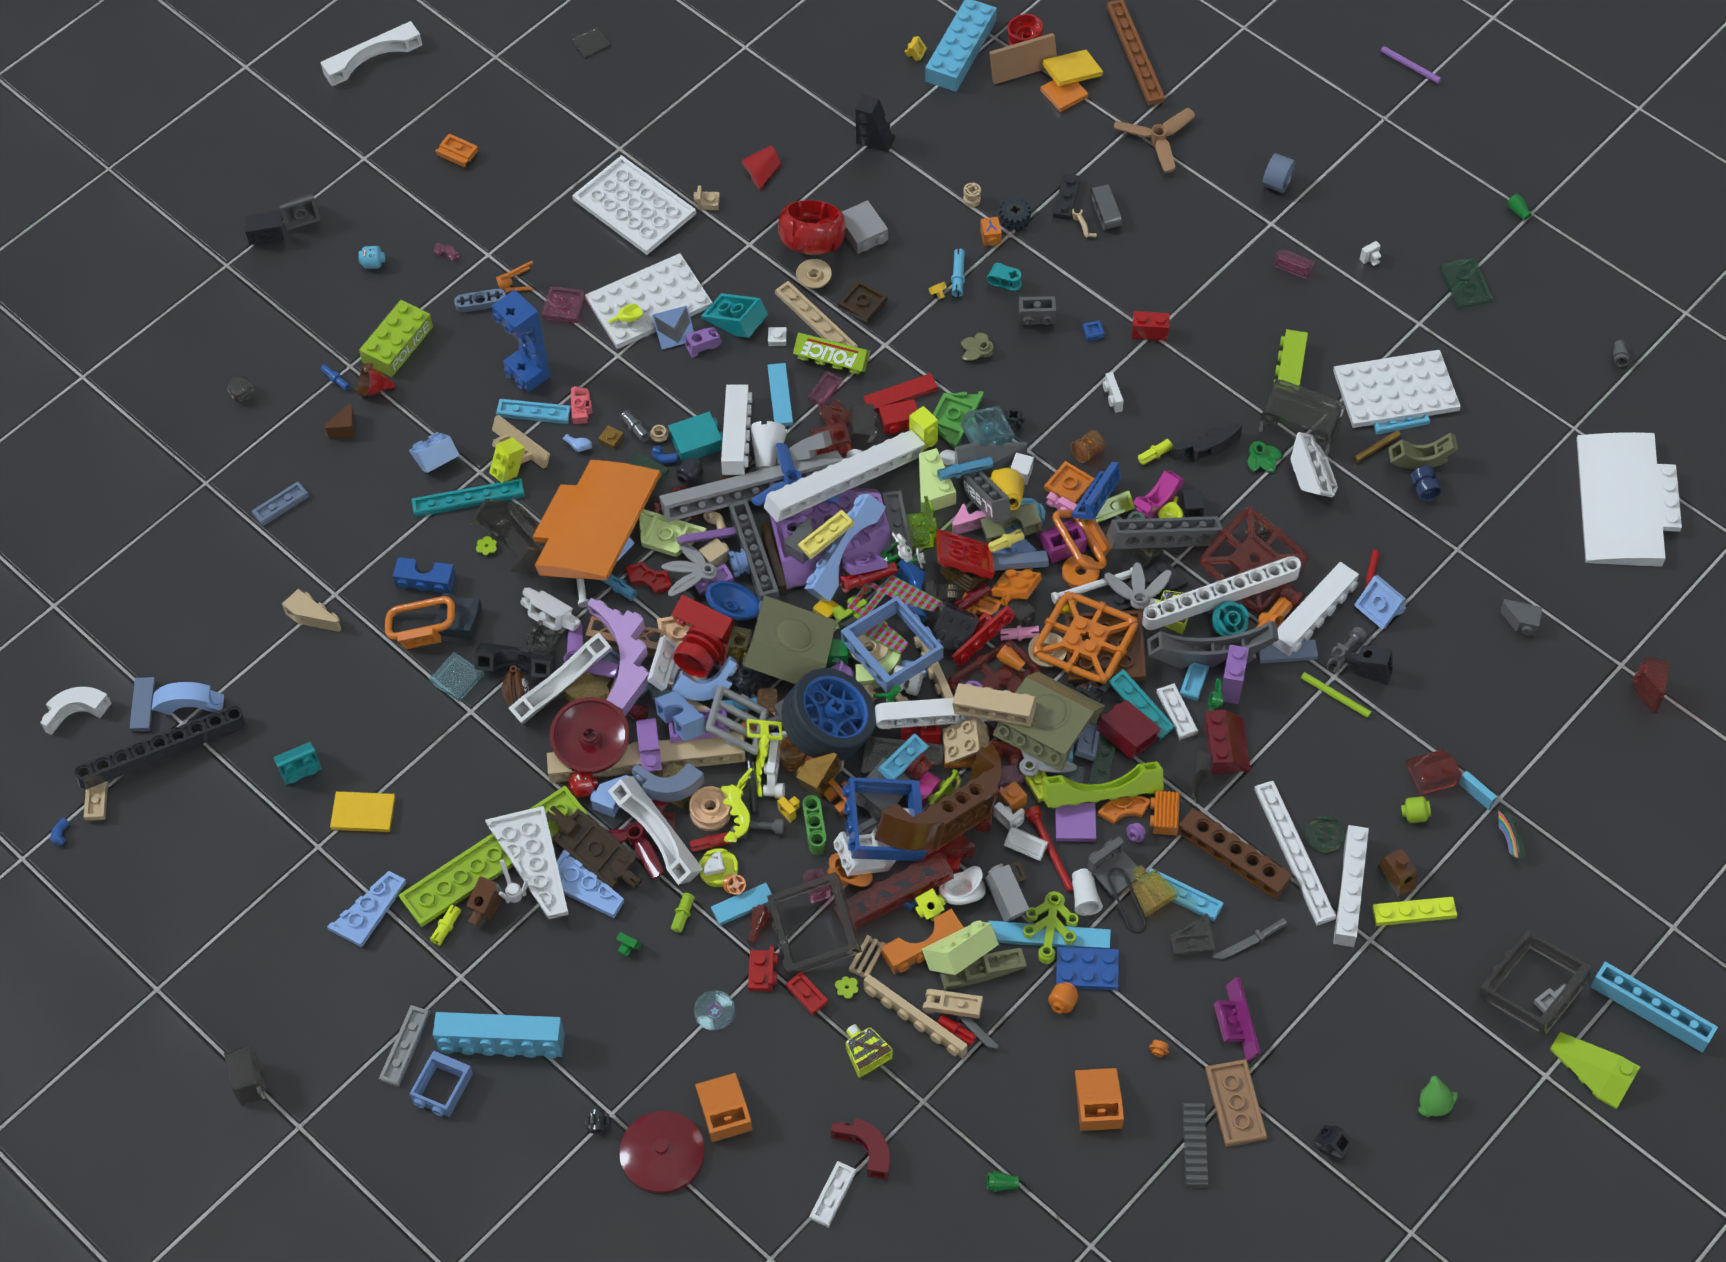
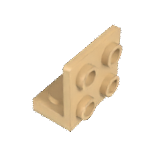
M972 717L942 730L945 762L947 764L972 755L976 756L980 748L990 745L988 725L977 717Z

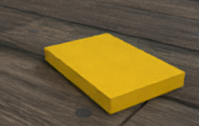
M1087 50L1044 59L1042 65L1058 86L1100 77L1103 74L1102 69Z
M336 792L330 824L331 830L390 832L396 799L395 794Z

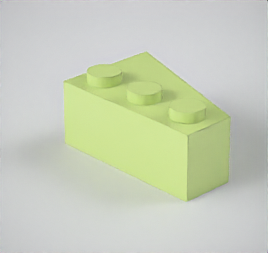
M937 448L919 453L921 515L956 504V490L951 479L940 481L938 478L937 470L943 469L945 466Z
M979 920L922 948L930 971L956 975L999 944L992 924Z

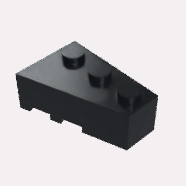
M862 94L855 108L856 143L889 152L896 137L889 129L890 123L886 122V114L879 98Z

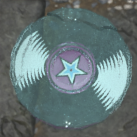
M720 990L708 991L699 996L695 1002L694 1015L697 1023L702 1028L718 1031L726 1028L732 1022L735 1016V1006L732 998L727 993Z

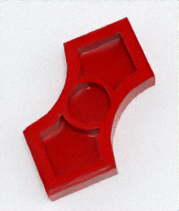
M643 561L625 567L631 585H645L655 595L669 591L672 587L666 570H652Z

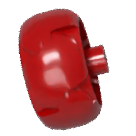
M801 200L790 203L783 208L779 216L778 232L782 243L791 250L804 254H825L835 251L841 246L845 238L846 222L844 214L834 205L818 200Z

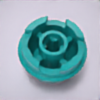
M1224 601L1213 612L1212 627L1221 636L1245 632L1248 628L1249 613L1242 604L1234 601Z

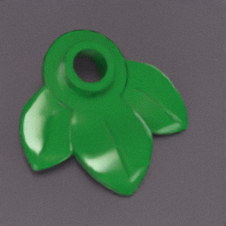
M1255 441L1249 447L1250 456L1247 462L1252 472L1261 467L1263 470L1273 474L1276 469V460L1282 459L1283 456L1276 447L1266 446L1261 441Z
M1220 678L1216 679L1215 691H1212L1208 701V706L1210 707L1208 711L1217 710L1223 704L1224 696L1221 692L1222 681Z

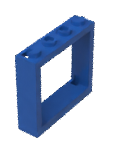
M850 777L846 786H843V796L846 797L844 812L848 816L846 832L849 833L850 838L848 839V850L851 851V858L922 861L927 850L860 846L855 793L907 795L909 814L914 817L917 813L921 814L923 812L920 782L916 780Z

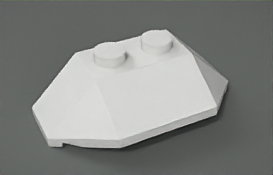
M1298 432L1291 455V463L1301 490L1333 497L1338 486L1327 456L1315 442L1316 439L1313 435Z

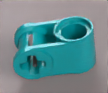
M995 263L987 276L988 283L1012 292H1016L1022 287L1020 270L1002 263Z

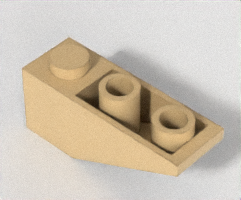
M297 589L282 603L285 614L298 624L337 632L342 630L339 617L335 613L330 614L322 603L319 602L317 604L307 592L303 593Z

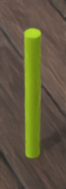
M1306 672L1302 674V680L1366 718L1370 716L1372 711Z

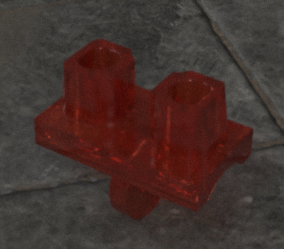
M993 740L991 744H993L998 752L1000 760L1002 761L1003 757L1009 759L1008 767L1018 770L1020 762L1024 759L1021 749L1003 740L1002 742Z

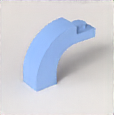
M729 656L716 675L704 680L693 678L682 670L672 683L671 689L672 691L676 690L681 696L690 700L704 701L713 699L718 686L729 689L732 685V681L728 676L732 677L736 672L737 662Z
M194 682L171 683L160 687L154 692L152 710L170 715L179 708L195 707L214 713L223 709L224 694L210 690V686Z

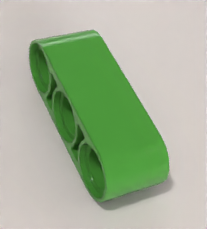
M809 795L803 800V814L808 846L812 854L821 855L827 849L821 802L817 796ZM809 806H815L816 808H814V809H809L808 807H809ZM813 823L819 824L816 827L811 826ZM815 841L822 842L821 844H814Z

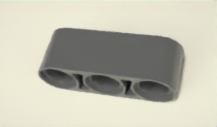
M1107 184L1091 188V198L1102 228L1106 230L1122 226L1121 215L1110 186Z

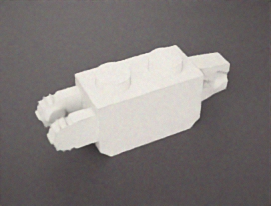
M524 588L522 594L526 597L522 598L520 603L528 609L529 617L554 631H558L561 628L574 631L579 628L581 621L571 614L572 607L544 591L537 592L531 588Z

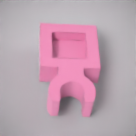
M1050 492L1046 497L1048 499L1046 504L1057 508V511H1074L1077 504L1062 496L1059 498L1053 492Z

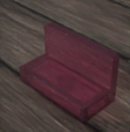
M1285 249L1282 251L1278 250L1274 263L1275 267L1306 279L1315 265V261Z

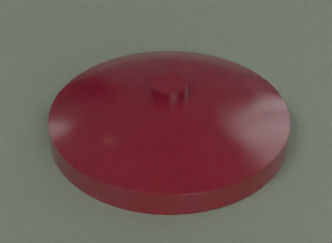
M584 697L566 704L556 714L550 728V742L555 756L565 767L582 774H595L613 767L623 757L629 744V727L624 714L616 705L602 698Z
M655 1111L638 1118L626 1130L620 1144V1161L625 1175L636 1187L652 1194H669L685 1188L699 1174L705 1157L704 1142L699 1129L690 1119L672 1111Z

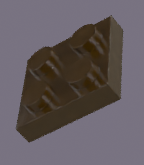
M858 280L838 302V308L868 323L886 303L888 296Z

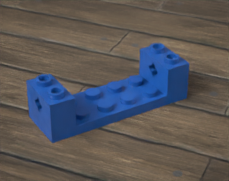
M513 290L492 305V317L496 323H501L506 332L515 336L519 342V350L503 361L504 373L507 377H512L520 389L523 388L529 393L550 378L538 311L516 290Z

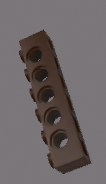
M1192 808L1180 822L1177 834L1275 901L1289 886L1292 874L1285 867H1280L1270 857L1263 856L1255 847L1244 843L1236 834L1225 830L1220 823L1213 822L1207 818L1206 814L1202 811ZM1198 829H1205L1206 832H1201ZM1215 840H1221L1223 843H1217ZM1231 851H1237V852H1239L1240 854H1237V855H1236V854H1233ZM1248 862H1253V863H1255L1256 865H1255V866H1251V865L1248 864ZM1269 873L1273 877H1267L1264 874Z

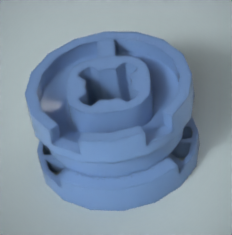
M740 549V553L728 552L734 577H739L744 571L746 574H750L744 549Z

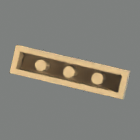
M958 683L952 702L954 714L1031 727L1036 711L1035 696L1012 693L1008 690H994L990 687H977L972 684Z

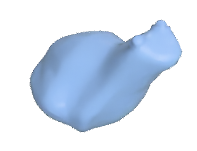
M568 434L563 437V440L569 443L578 453L592 449V442L587 438H573Z

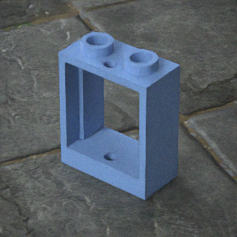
M433 1051L410 1092L413 1104L422 1109L427 1107L438 1116L445 1115L450 1117L473 1075L471 1067ZM436 1068L461 1077L446 1105L422 1096Z

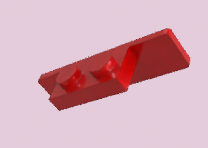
M1008 605L993 619L986 612L978 618L979 622L972 637L951 656L958 667L966 663L971 656L981 650L991 638L995 637L1003 627L1012 621L1016 615Z

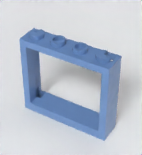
M898 596L841 630V640L886 693L890 692L895 685H901L943 658L944 647L941 645V641L935 639L930 628L925 627L921 623L919 616L916 613L913 614L908 604L902 602ZM897 613L930 652L890 676L857 637Z

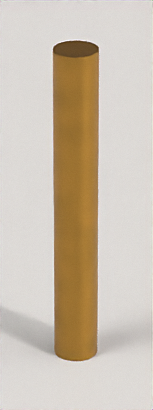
M1400 431L1393 432L1353 457L1354 461L1358 463L1401 437Z

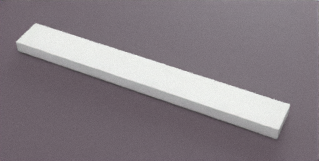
M1274 781L1255 786L1254 790L1316 925L1336 920L1334 910Z

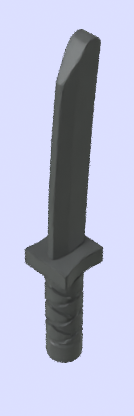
M1282 918L1262 931L1257 929L1254 935L1214 954L1213 958L1223 960L1257 942L1262 944L1267 936L1287 925L1286 920Z
M955 1015L957 1021L961 1020L987 1047L995 1050L998 1049V1044L970 1017Z

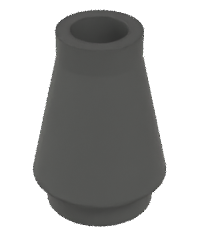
M1618 340L1614 343L1612 361L1617 367H1625L1629 364L1631 356L1625 342Z

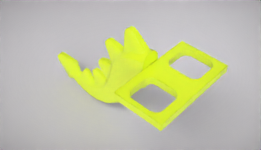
M747 719V738L759 739L755 777L757 796L762 797L761 774L765 758L767 757L769 740L782 741V722ZM749 724L760 725V734L750 733ZM768 726H778L779 736L770 735Z
M751 767L738 781L737 786L721 787V791L728 796L723 801V804L732 807L730 814L732 816H739L734 819V822L740 825L733 827L735 833L729 831L724 838L725 842H737V838L743 836L749 829L750 814L741 797L743 795L742 789L747 785L753 770Z

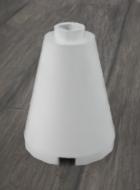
M761 421L753 423L750 432L756 469L762 470L776 466V461L778 460L776 444L784 443L787 429H785L783 424L767 421V424L761 425Z

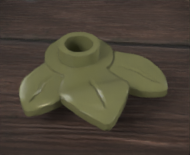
M977 333L975 338L967 337L961 341V346L967 350L962 356V360L965 361L989 357L994 350L993 343L989 341L988 336L984 333Z

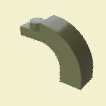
M1450 432L1430 444L1414 445L1402 439L1388 447L1392 464L1412 470L1423 466H1431L1433 468L1448 462V456L1458 451L1456 435Z

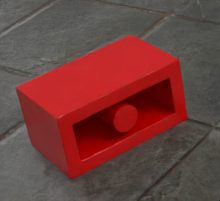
M1134 311L1131 339L1168 341L1170 313Z
M914 399L879 407V419L884 435L909 430V416L918 410Z

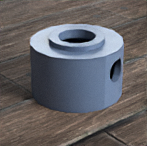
M1277 153L1273 154L1266 168L1262 186L1283 193L1293 176L1295 160Z

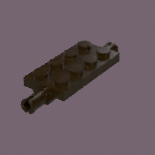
M555 806L550 808L555 815L547 811L546 816L554 821L559 828L553 840L612 889L621 879L634 890L639 887L633 880L639 884L643 880L630 870L639 858L578 808L571 816H565Z

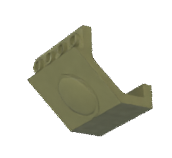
M764 595L763 601L760 600L758 605L759 615L750 647L742 662L743 666L794 684L804 674L815 669L825 668L836 620Z
M1037 671L1027 676L1015 692L1017 694L1035 696L1036 711L1031 727L998 721L993 735L1047 764L1063 770L1075 742L1089 722L1094 724L1099 722L1098 720L1102 715L1105 705Z

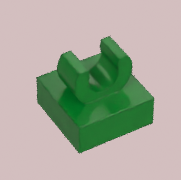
M622 932L616 938L623 942L618 952L629 956L632 948L639 950L642 945L640 941Z

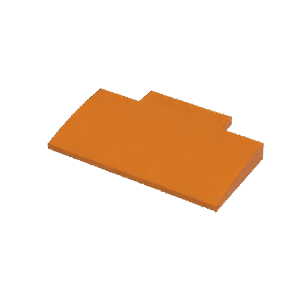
M590 460L577 485L560 484L533 535L534 542L546 543L535 563L539 576L608 580L661 475L660 471L626 463Z

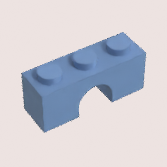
M676 690L655 698L657 715L666 724L674 721L675 732L684 741L706 733V719L704 715L700 714Z

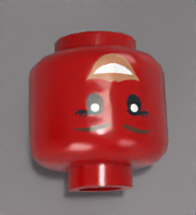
M573 773L571 778L568 779L569 791L576 798L589 797L598 788L597 777H593L592 774Z

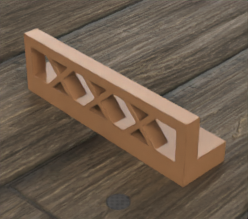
M591 616L585 635L586 641H589L599 632L613 650L619 651L615 638L604 624V629L600 631L593 630L595 623H603L595 616ZM645 626L641 633L642 635L637 639L646 644L648 652L646 657L654 658L659 640L662 636L666 635V630ZM653 634L660 635L658 642L650 641L648 637Z

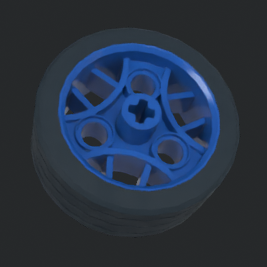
M820 668L804 674L787 694L782 704L781 718L787 736L798 749L812 758L835 753L840 761H844L858 751L872 735L876 726L875 705L870 694L855 678L836 669Z

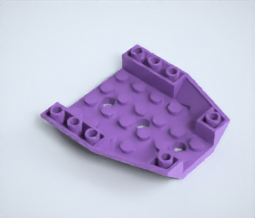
M854 487L841 493L837 504L823 501L780 522H776L770 515L786 589L806 586L808 577L817 568V562L826 553L825 548L812 559L809 558L804 564L785 553L784 542L787 536L792 535L795 531L791 532L788 528L791 526L797 527L800 522H804L809 517L814 532L825 523V520L832 518L840 510H843L846 514L854 507L855 499L861 494H870L883 504L881 494L877 489ZM885 510L877 523L868 525L852 537L841 558L867 552H874L881 556L880 552L892 544ZM839 567V579L846 572L841 567Z

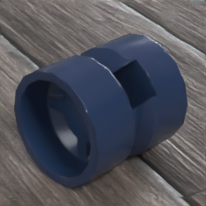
M1423 466L1412 472L1410 478L1413 485L1416 486V492L1421 501H1430L1440 496L1442 488L1431 466Z

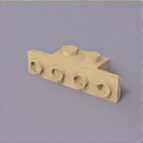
M495 416L492 431L500 437L493 440L492 446L496 448V444L513 437L525 447L521 464L532 460L541 468H547L550 453L501 416Z

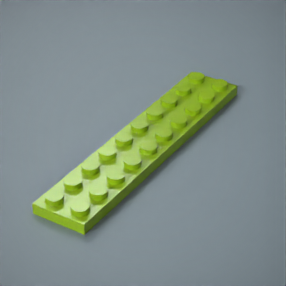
M563 786L530 808L544 806L545 813L549 811L555 815L550 810L552 806H555L565 816H571L579 808L588 816V813L566 786ZM546 816L551 840L553 841V837L558 833L559 828L554 821ZM492 833L398 896L420 927H423L446 912L450 905L455 906L470 896L480 876L492 881L503 874L500 860H504L507 870L514 865Z

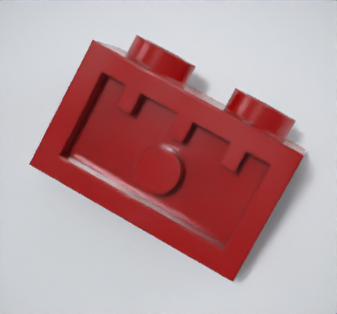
M770 946L769 950H750L748 991L773 992V984H777V972H774V965H778V953L774 952V946Z

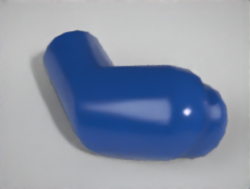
M660 446L652 448L653 458L661 464L678 462L677 453L665 454Z
M62 818L51 830V841L56 843L57 846H61L66 841V838L62 836V832L70 825V822L65 818Z

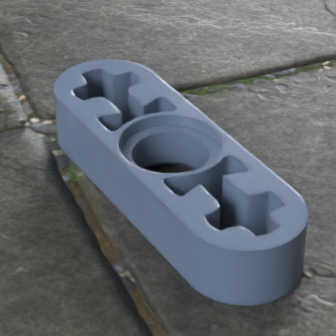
M502 289L461 294L454 299L455 308L458 312L462 313L492 308V305L505 297L506 294ZM478 298L485 299L483 303L476 302Z

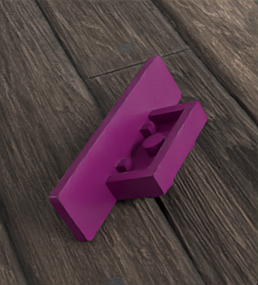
M1235 977L1226 985L1230 1001L1218 1000L1214 1003V1008L1223 1041L1241 1042L1245 1059L1251 1061L1260 1054V1046L1245 998L1244 988L1240 978Z

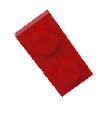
M802 972L786 983V988L812 1016L828 1004V999Z

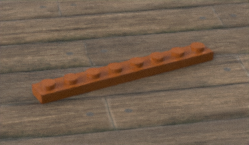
M1124 0L1107 2L1108 12L1148 106L1165 102V96Z

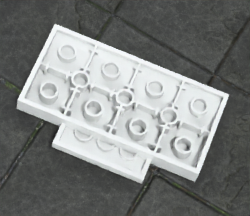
M1654 433L1578 435L1577 451L1585 563L1662 567L1665 561L1663 531L1680 532L1682 528L1676 465L1657 464Z

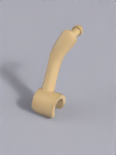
M1072 209V219L1080 222L1084 236L1086 238H1096V233H1088L1087 223L1082 216L1083 210L1081 209L1080 213H1075L1074 209Z

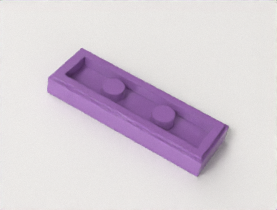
M735 527L683 534L677 537V543L681 545L714 540L715 538H729L736 534Z

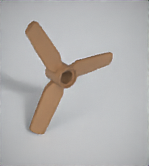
M1186 108L1164 122L1163 125H1154L1152 129L1120 121L1114 123V129L1151 138L1150 142L1155 147L1163 171L1170 173L1175 170V163L1166 137L1175 134L1195 118V114L1190 108Z

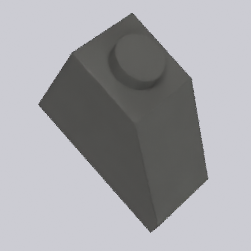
M1504 599L1500 612L1516 632L1527 636H1536L1543 607Z

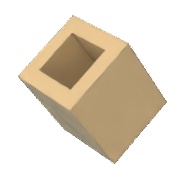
M715 538L699 549L705 562L713 564L715 567L729 561L728 552L730 550L726 543H721L718 538Z

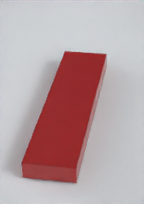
M930 373L869 394L863 398L870 414L878 412L881 406L912 400L938 391V386Z

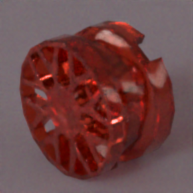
M923 752L905 770V773L910 774L913 780L919 781L935 762L932 759L929 760Z

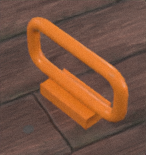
M1072 510L1055 511L1053 514L1054 524L1076 561L1082 567L1089 570L1103 569L1107 564L1105 556L1111 550V546L1096 519L1088 520L1085 523L1083 519L1073 518ZM1060 518H1072L1080 525L1087 538L1088 546L1099 562H1088L1083 558Z
M441 596L395 606L386 614L385 634L389 639L397 640L405 649L440 643L441 635L438 632L448 629L453 624L455 619V603L452 598ZM447 604V619L443 623L394 633L392 630L393 617L398 613Z

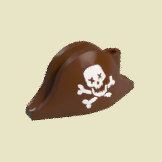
M514 665L510 667V671L506 674L501 688L502 696L509 707L530 691L527 679L519 668Z

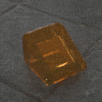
M758 689V704L768 709L769 712H775L774 705L778 703L777 689Z

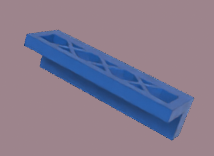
M1111 462L1105 472L1100 471L1072 512L1073 518L1095 519L1121 479L1119 462Z

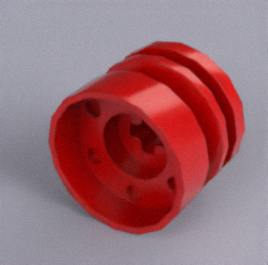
M1022 14L1014 17L1007 27L1009 46L1041 37L1044 34L1042 21L1032 14Z
M697 626L690 627L682 642L674 651L672 658L678 667L686 673L704 678L711 671L724 646L718 637L710 631Z

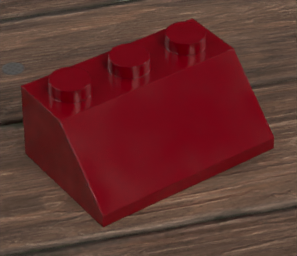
M1227 710L1206 711L1204 728L1211 774L1251 771L1243 718Z

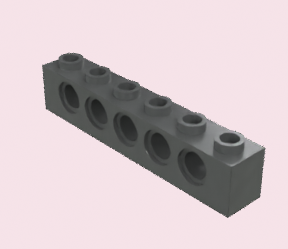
M743 500L729 504L730 518L736 529L740 547L745 551L750 576L759 601H763L764 595L779 600V590L748 501Z
M1218 516L1116 519L1111 521L1106 536L1111 549L1217 546L1223 528Z

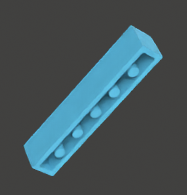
M1606 961L1591 985V988L1702 1053L1718 1028L1716 1025Z

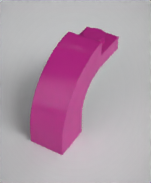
M1164 471L1150 493L1146 496L1136 497L1133 502L1137 506L1136 510L1148 518L1157 517L1158 511L1164 505L1173 501L1174 496L1178 494L1186 480L1172 471Z

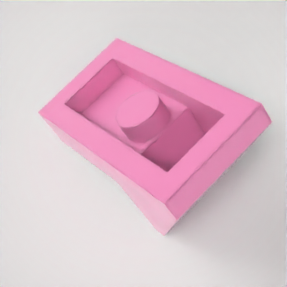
M962 504L952 522V533L958 535L982 528L981 519H984L986 515L982 511L968 514L965 504Z

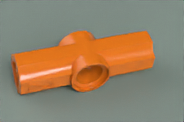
M1280 597L1268 613L1262 612L1260 614L1257 627L1273 621L1277 623L1278 628L1293 608L1292 603L1286 598Z

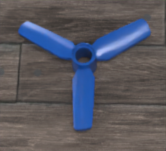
M784 443L776 444L781 471L785 475L784 480L753 497L751 501L757 506L765 504L766 496L771 491L779 490L785 485H790L802 478L801 473L795 469L788 446ZM840 494L825 501L837 504Z

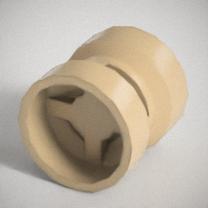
M968 183L964 186L963 202L966 206L976 207L980 204L981 187L976 183Z

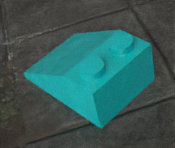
M721 293L701 317L703 320L734 336L749 338L768 316V313L760 298Z

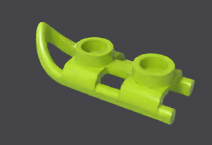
M953 769L952 776L940 783L939 792L930 795L928 805L937 804L944 795H951L961 786V776L957 770ZM956 779V786L954 788L952 783Z

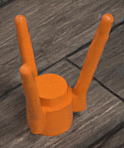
M533 261L496 277L499 289H505L506 293L513 290H532V287L510 286L513 285L511 278L529 270V266L533 264Z

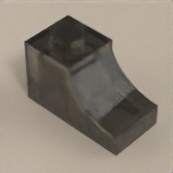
M1018 598L1008 603V606L1016 616L1006 626L1029 627L1034 623L1036 610L1026 599ZM1006 606L993 613L991 618L993 619Z

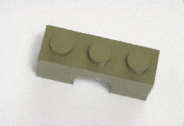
M1035 503L1024 504L1016 510H1010L1011 518L1002 523H993L987 516L981 519L982 530L987 543L989 544L1001 538L1010 526L1020 527L1024 536L1042 531V523Z

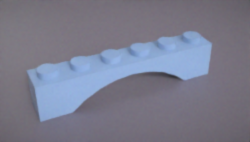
M861 494L855 499L854 507L847 513L854 521V526L826 547L825 555L817 562L816 570L806 581L805 590L820 601L831 600L839 587V565L847 544L860 530L868 525L877 523L886 508L885 505L870 494Z

